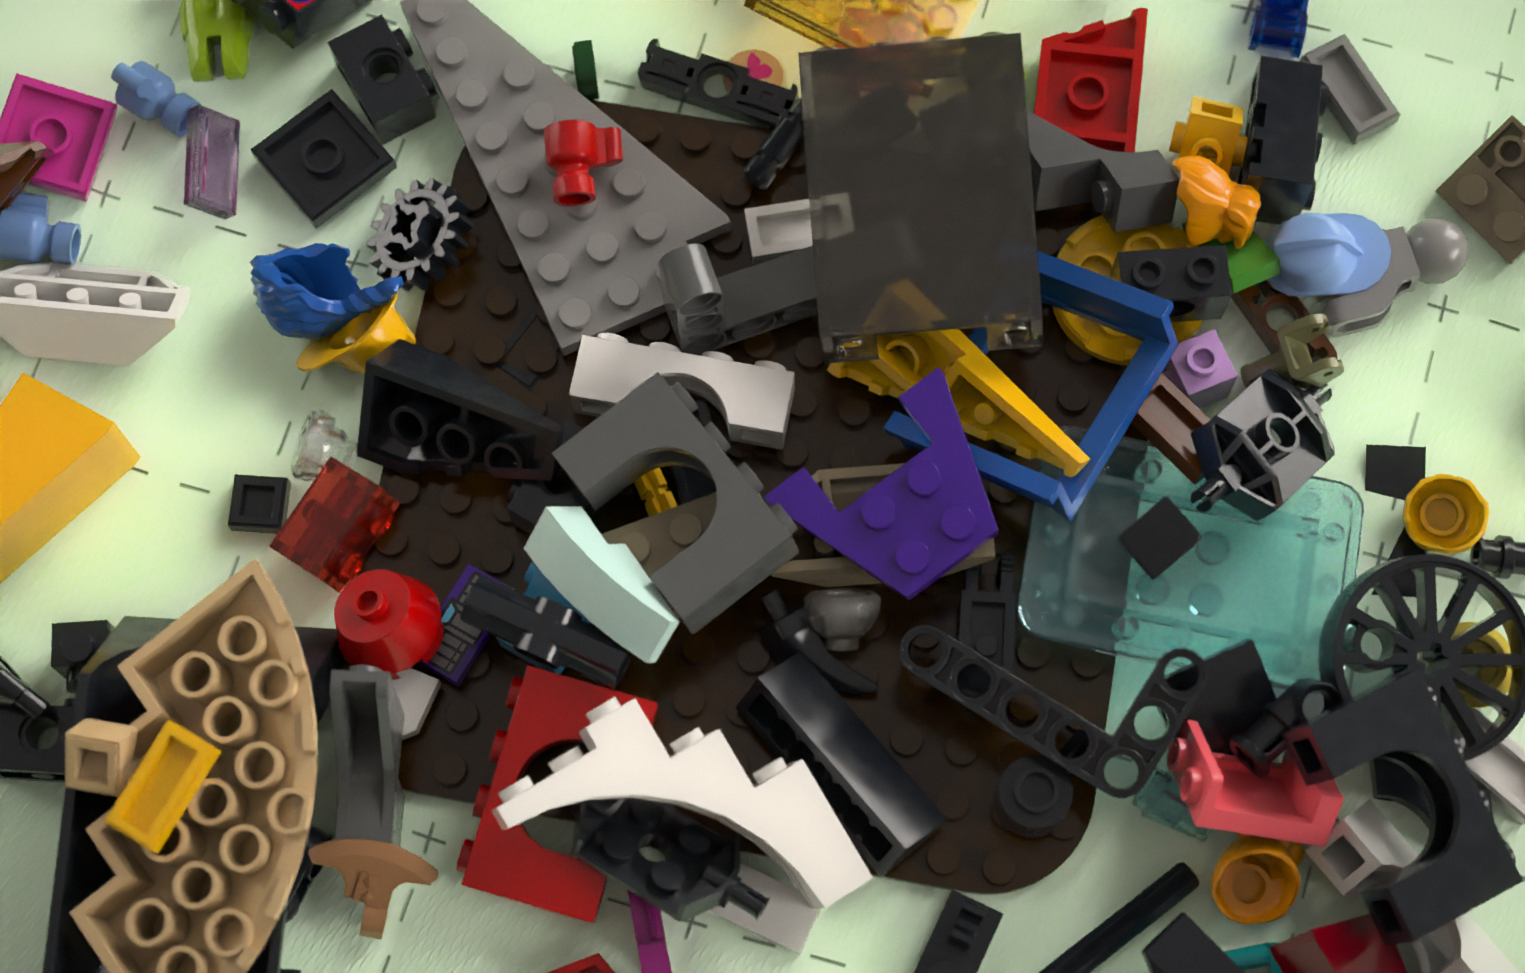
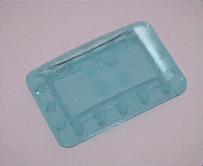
M1076 426L1060 428L1077 446H1079L1089 430ZM1123 436L1071 522L1055 510L1034 501L1017 602V617L1021 626L1029 634L1038 638L1151 664H1156L1164 653L1173 649L1186 648L1195 651L1202 658H1205L1245 639H1252L1272 687L1288 689L1293 683L1305 678L1321 681L1318 664L1320 636L1325 619L1333 603L1357 575L1364 518L1363 500L1351 485L1341 481L1312 476L1275 512L1258 522L1221 499L1209 511L1201 512L1195 507L1206 496L1194 504L1191 503L1190 496L1193 491L1206 482L1205 478L1194 485L1151 442ZM1040 460L1039 473L1058 480L1063 469ZM1167 496L1198 530L1202 539L1153 581L1118 542L1117 538L1157 502ZM1349 623L1347 625L1346 631L1350 628ZM1178 657L1171 660L1166 667L1180 669L1192 662L1186 658ZM1315 690V691H1312V692H1311V693H1315V694H1321V692H1320L1319 690Z

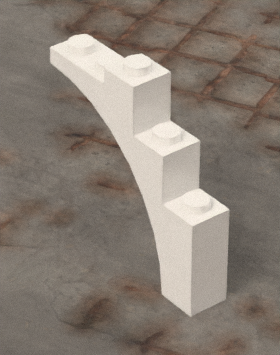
M614 697L588 712L586 716L591 724L578 733L589 752L583 755L578 746L574 747L548 763L553 771V774L535 785L530 777L526 776L499 792L498 794L503 804L491 810L501 829L506 830L546 810L586 800L634 798L674 804L713 818L755 843L788 874L812 909L827 908L873 879L803 759L786 765L782 757L777 758L752 774L757 781L755 785H752L720 729L704 736L699 727L670 743L669 745L675 754L669 757L635 698L621 706L617 698Z

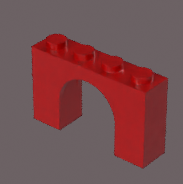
M527 665L524 678L515 675L505 708L514 710L508 731L498 729L489 756V762L497 764L491 786L481 784L473 808L472 816L481 819L475 840L465 838L457 860L456 871L464 873L461 885L595 923L609 877L578 858L544 848L530 836L522 822L502 830L491 810L503 804L498 793L521 780L528 766L540 754L562 744H585L578 732L591 724L586 716L588 712L614 697L617 698L621 706L635 698L653 728L658 711V703Z

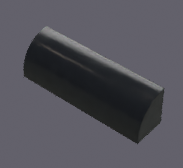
M802 651L759 676L735 707L778 758H783L786 765L797 760H804L854 847L880 877L907 858L946 822L947 818Z

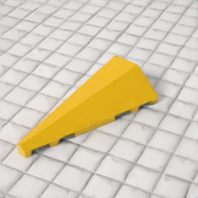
M909 279L886 287L862 327L849 333L827 369L835 377H849L869 386L868 391L883 396L888 394L899 399L900 395L939 367L944 373L964 432L984 441L993 439L1016 449L1017 455L1028 460L1037 458L1063 469V475L1070 478L1076 476L1090 461V458Z

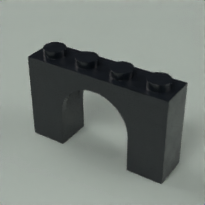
M1419 669L1390 678L1282 733L1307 786L1336 779L1374 758H1381L1392 761L1406 769L1416 779L1425 794L1430 812V829L1427 842L1420 855L1410 865L1359 892L1385 946L1415 942L1524 881L1516 866L1514 851L1502 838L1489 812L1488 799L1484 792L1476 786L1463 760L1462 747L1458 740L1449 732L1437 708L1436 695L1431 686L1424 681Z

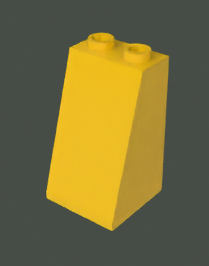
M25 373L20 375L0 405V584L132 469L141 457L113 421Z

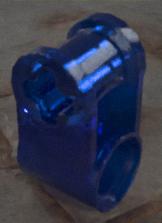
M1257 0L1251 22L1247 50L1256 51L1258 47L1289 52L1291 58L1299 59L1307 30L1309 0Z

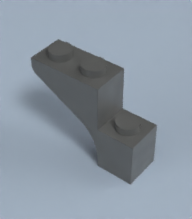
M1001 108L998 130L996 131L1000 152L996 159L1004 164L1013 178L1016 189L1019 192H1023L1035 211L1092 202L1094 209L1103 215L1114 233L1172 223L1177 201L1176 192L1179 177L1159 150L1144 152L1105 150L1083 141L1023 108Z
M354 665L349 668V671L332 670L330 702L338 767V807L334 840L370 839L400 847L405 794L398 779L405 714L390 672H383L380 668L371 665Z

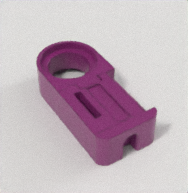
M627 889L641 972L672 973L661 910Z

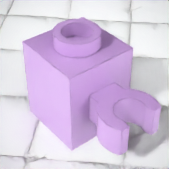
M1215 329L1178 343V347L1162 373L1199 409L1228 398L1238 375Z

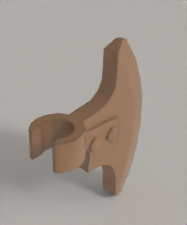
M339 839L320 843L310 847L308 850L312 864L331 867L342 875L345 881L344 897L352 898L354 901H360L365 904L359 936L382 940L393 890L404 883L431 885L439 876L438 870L420 856L386 842L370 839Z

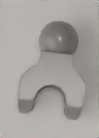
M1426 218L1412 226L1407 233L1403 226L1389 230L1382 229L1388 237L1391 248L1389 268L1381 280L1367 290L1345 294L1331 300L1325 306L1322 314L1327 316L1330 328L1325 334L1330 337H1340L1378 327L1389 314L1394 300L1400 295L1414 291L1418 281L1425 284H1443L1456 277L1466 266L1469 256L1467 238L1458 225L1443 218Z

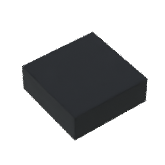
M235 474L228 527L231 531L285 534L291 490L290 480L284 477Z

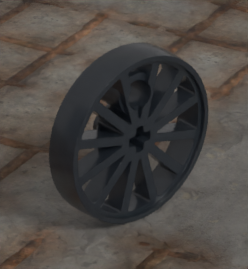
M1411 555L1389 560L1370 568L1356 577L1340 593L1330 608L1320 636L1318 652L1319 674L1321 682L1331 684L1339 691L1342 703L1352 698L1343 667H1349L1351 670L1362 674L1373 673L1387 668L1392 670L1387 677L1372 687L1390 678L1419 669L1424 681L1431 686L1436 695L1437 708L1440 714L1442 703L1464 737L1465 746L1462 747L1464 762L1486 753L1501 743L1515 729L1525 714V614L1505 586L1476 565L1461 559L1442 555ZM1411 570L1416 577V619L1391 579V575L1397 572ZM1435 572L1449 575L1458 580V586L1438 622ZM1371 588L1379 595L1394 620L1396 628L1390 623L1377 620L1357 608L1360 600ZM1476 591L1488 602L1494 612L1460 634L1452 637ZM1348 623L1351 624L1352 627L1346 631ZM1503 625L1511 654L1459 653V650ZM1366 632L1374 634L1381 642L1382 653L1378 660L1370 658L1367 653L1362 651L1361 640ZM1423 652L1422 658L1426 662H1430V670L1425 671V664L1417 660L1418 653ZM1461 668H1511L1512 677L1508 696ZM1458 689L1474 696L1498 712V717L1485 732Z

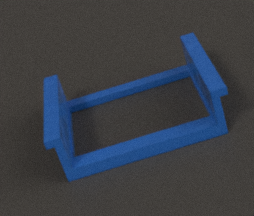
M1004 239L994 256L1005 282L968 338L985 355L1024 295L1143 341L1078 446L1090 458V461L1076 476L1070 478L1063 475V470L1058 480H1055L968 442L980 478L1047 506L1071 522L1179 345L1169 318L1174 305L1172 301ZM896 411L893 412L883 428L886 434L900 439L904 447L911 451L915 449L921 452L932 444L912 418Z

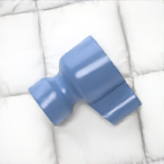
M141 60L131 67L121 62L112 71L111 79L118 83L115 92L117 104L135 116L146 121H153L159 118L163 128L177 137H183L188 134L197 123L202 111L201 103L186 93H175V84L171 77L148 62Z
M21 192L10 208L2 210L0 215V259L33 264L40 261L43 256H50L54 262L74 265L78 259L81 247L80 224L59 221L55 225L48 224V196Z

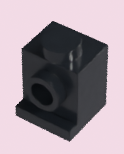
M108 620L52 623L51 667L66 679V691L69 693L77 691L81 670L114 630L115 627Z

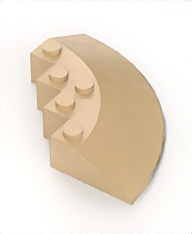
M253 559L117 666L147 709V712L129 725L137 727V741L126 784H128L168 719L222 752L159 853L149 851L105 823L104 820L111 809L86 828V831L116 876L69 913L109 973H247L263 949L285 907L300 867L313 815L318 770L317 720L311 680L299 637L281 596L256 559Z

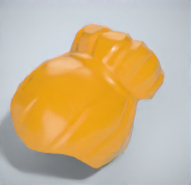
M1184 156L1176 159L1172 163L1180 173L1176 195L1187 210L1185 230L1188 243L1196 246L1217 239L1222 244L1233 241L1236 249L1243 248L1255 228L1256 214L1261 207L1260 194L1251 185L1237 184L1235 181H1231L1226 171L1202 156Z
M1237 833L1238 840L1231 843L1223 852L1211 876V893L1215 904L1228 920L1243 925L1268 923L1284 917L1294 904L1300 890L1301 879L1298 866L1303 860L1305 853L1302 843Z

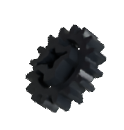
M429 178L425 185L417 179L413 180L410 192L407 194L400 188L396 189V201L392 205L382 203L380 206L385 214L382 220H375L370 224V227L377 231V235L366 241V246L375 252L368 261L369 264L378 269L376 274L384 280L402 276L404 285L401 289L407 292L411 290L413 285L422 291L427 290L430 277H434L439 282L445 280L443 269L448 264L458 267L460 262L455 256L457 250L468 249L470 245L462 236L463 233L473 229V223L465 218L471 208L461 200L462 195L446 183L442 185L434 178Z

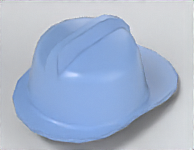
M1303 213L1281 223L1270 232L1265 240V244L1280 259L1281 268L1280 274L1267 279V281L1274 289L1288 296L1310 297L1351 294L1364 291L1379 282L1389 268L1391 248L1387 235L1376 222L1362 215L1348 213Z

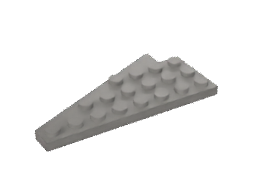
M468 0L401 1V9L563 356L579 350L582 335L597 337L599 333L616 334L666 312L659 271L660 259L678 247L688 244H700L730 231L731 221L728 215ZM563 120H583L593 123L596 128L617 127L621 129L623 161L615 166L589 170V175L595 180L596 199L592 203L582 206H561L554 203L553 180L557 177V173L552 171L546 164L544 128L549 124Z

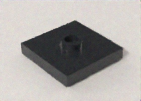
M333 89L329 90L250 149L255 160L315 229L397 168L395 159Z

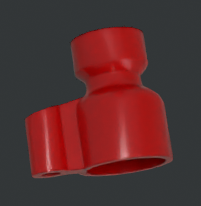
M583 120L558 121L544 128L546 164L552 171L557 173V177L553 180L554 203L561 206H582L595 201V180L589 175V170L615 166L623 161L621 129L617 127L596 128L593 123Z

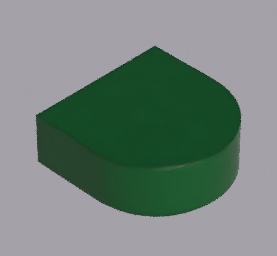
M592 40L574 42L572 53L577 91L588 100L600 99Z

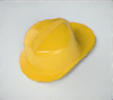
M398 294L392 295L388 303L381 305L379 308H373L371 314L361 313L358 317L349 321L341 330L320 339H313L300 353L296 361L297 368L306 372L336 361L354 373L365 374L366 361L398 339L416 344L414 334L394 307Z

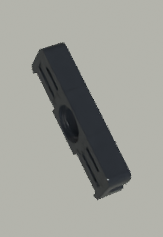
M656 38L649 42L646 49V63L641 62L637 72L640 86L645 90L758 127L774 129L782 118L788 117L787 111L795 100L799 99L798 87L794 83L791 89L780 87L751 77L749 68L701 53L698 60L661 48L659 39ZM714 75H724L733 82L731 91L719 98L708 95L704 90V84Z

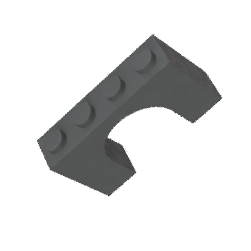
M657 372L553 451L552 454L595 511L642 475L664 466L693 468L705 474L715 483L717 505L709 527L699 539L649 577L665 601L693 635L799 553L792 534L798 528L779 503L769 508L758 493L764 489V486L745 462L736 467L727 457L725 452L731 446L719 429L711 421L704 427L692 414V412L698 409V406L681 383L677 382L670 387L660 373Z

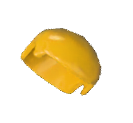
M1440 473L1421 479L1406 495L1402 521L1407 534L1419 548L1425 552L1437 555L1452 556L1470 550L1483 537L1489 520V503L1470 480L1460 476L1455 477L1451 474Z

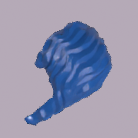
M314 243L299 249L286 248L268 255H256L249 262L253 267L250 272L252 275L250 280L254 285L253 294L257 297V307L261 309V313L266 316L272 328L283 336L310 340L320 339L341 330L349 321L358 317L361 313L371 314L373 308H379L381 305L388 303L391 296L397 294L398 290L404 285L402 276L387 278L375 286L361 290L357 284L358 279L351 274L350 268L346 265V259L350 256V250L332 243L329 245Z

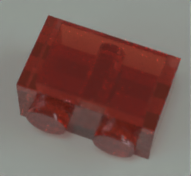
M330 456L269 547L300 569L340 593L346 583L352 580L360 571L363 558L377 537L389 528L394 512L400 503L379 485Z

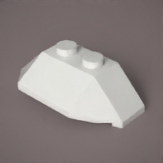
M56 262L15 266L0 272V337L26 357L47 358L52 361L68 360L99 363L104 366H130L177 327L191 298L190 289L183 285L178 286L171 279L153 271L71 265Z

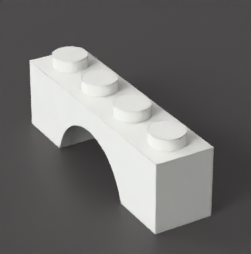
M599 333L597 337L582 335L569 391L573 413L599 417L659 372L670 387L680 382L687 392L699 395L712 403L725 420L730 441L783 450L795 391V372L786 371L783 365L765 360L756 361L754 365L734 362L733 358L729 355L715 351L703 352L702 356L683 353L678 347L664 342H653L649 346L628 343L626 338L612 333Z
M1371 799L1367 800L1333 827L1326 847L1312 845L1306 850V853L1343 896H1356L1360 898L1362 897L1359 892L1405 868L1419 856ZM1468 912L1421 939L1411 942L1420 963L1421 973H1519Z

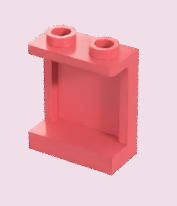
M1185 719L1179 738L1174 737L1169 745L1167 767L1174 775L1180 789L1181 799L1186 803L1195 826L1326 847L1344 800L1334 779L1307 786L1289 748L1285 750L1281 763L1272 762L1269 765L1270 773L1264 778H1260L1245 767L1236 756L1211 752L1198 722Z

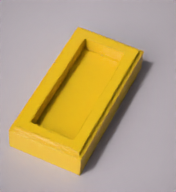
M168 719L104 822L149 851L159 853L222 751Z

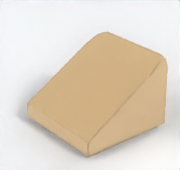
M84 719L65 733V787L119 797L126 785L137 741V727L96 719Z

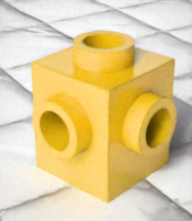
M1192 96L1186 123L1180 121L1175 123L1169 152L1178 153L1177 159L1184 156H1202L1226 171L1229 176L1231 165L1241 167L1247 147L1248 137L1240 135L1244 107Z

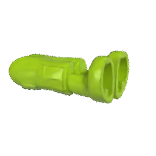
M182 0L181 6H179L180 32L183 41L186 43L188 66L192 80L194 82L214 80V46L221 44L222 64L226 79H244L249 65V44L255 30V17L241 5L231 0Z

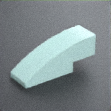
M582 506L545 507L524 546V550L560 594L592 624L644 662L655 663L680 621L626 544H607Z

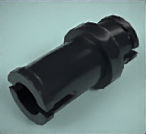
M1498 535L1494 540L1481 538L1471 548L1470 563L1486 572H1492L1493 576L1499 579H1508L1512 574L1525 575V542H1515L1512 536Z

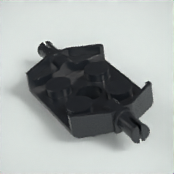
M1268 369L1252 379L1246 389L1207 423L1194 430L1190 435L1203 476L1206 479V482L1193 491L1190 496L1192 504L1206 496L1195 508L1201 512H1207L1221 499L1258 522L1283 505L1335 455L1334 444L1321 415L1323 411L1321 406L1332 397L1331 388L1319 394L1328 386L1327 383L1321 387L1312 385L1309 389L1303 391L1276 370ZM1270 428L1280 438V445L1273 439Z
M622 798L586 800L573 804L570 812L575 815L572 855L675 920L683 922L717 906L725 908L728 902H731L758 920L768 905L770 898L763 896L742 883V878L738 877L740 871L739 833L733 831L728 841L667 803ZM643 847L657 849L664 855L666 860L659 862L650 861L640 853L639 849Z

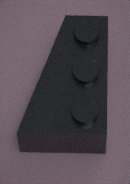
M1262 55L1259 59L1252 78L1244 136L1248 137L1242 165L1239 167L1237 184L1251 185L1260 194L1261 207L1256 214L1257 218L1255 221L1280 225L1284 221L1300 215L1302 210H1311L1316 189V180H1314L1315 164L1318 161L1322 144V133L1318 132L1319 117H1323L1329 93V87L1322 85L1323 65Z

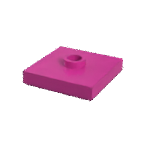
M16 73L0 117V144L29 141L44 143L55 153L28 185L87 202L118 111L117 103Z

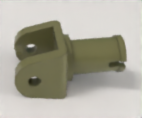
M1321 313L1311 314L1281 326L1277 331L1280 343L1279 350L1241 367L1240 374L1244 386L1247 388L1252 379L1268 369L1276 370L1288 380L1295 379L1316 387H1321L1340 376L1344 372L1341 359L1337 361L1336 357H1328L1312 362L1307 343L1330 328L1327 316Z

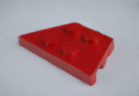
M1140 7L1134 9L1129 17L1108 24H1104L1103 20L1083 26L1082 29L1075 33L1063 32L1042 39L1033 114L1093 146L1110 151L1135 152L1148 8Z

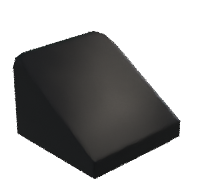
M1165 496L1125 530L1117 540L1154 581L1189 552L1202 539V536L1176 505Z

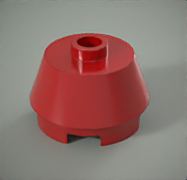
M384 569L367 571L352 579L340 592L335 603L334 620L339 648L350 666H375L383 672H390L392 680L400 678L397 674L398 672L410 669L421 659L428 663L437 652L443 639L444 623L441 621L439 600L434 591L419 579Z

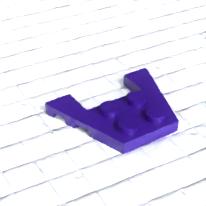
M939 367L899 396L900 404L932 444L845 509L838 511L805 467L764 496L765 501L770 507L779 503L793 522L801 526L804 531L847 557L850 562L908 601L998 535V527L947 381Z

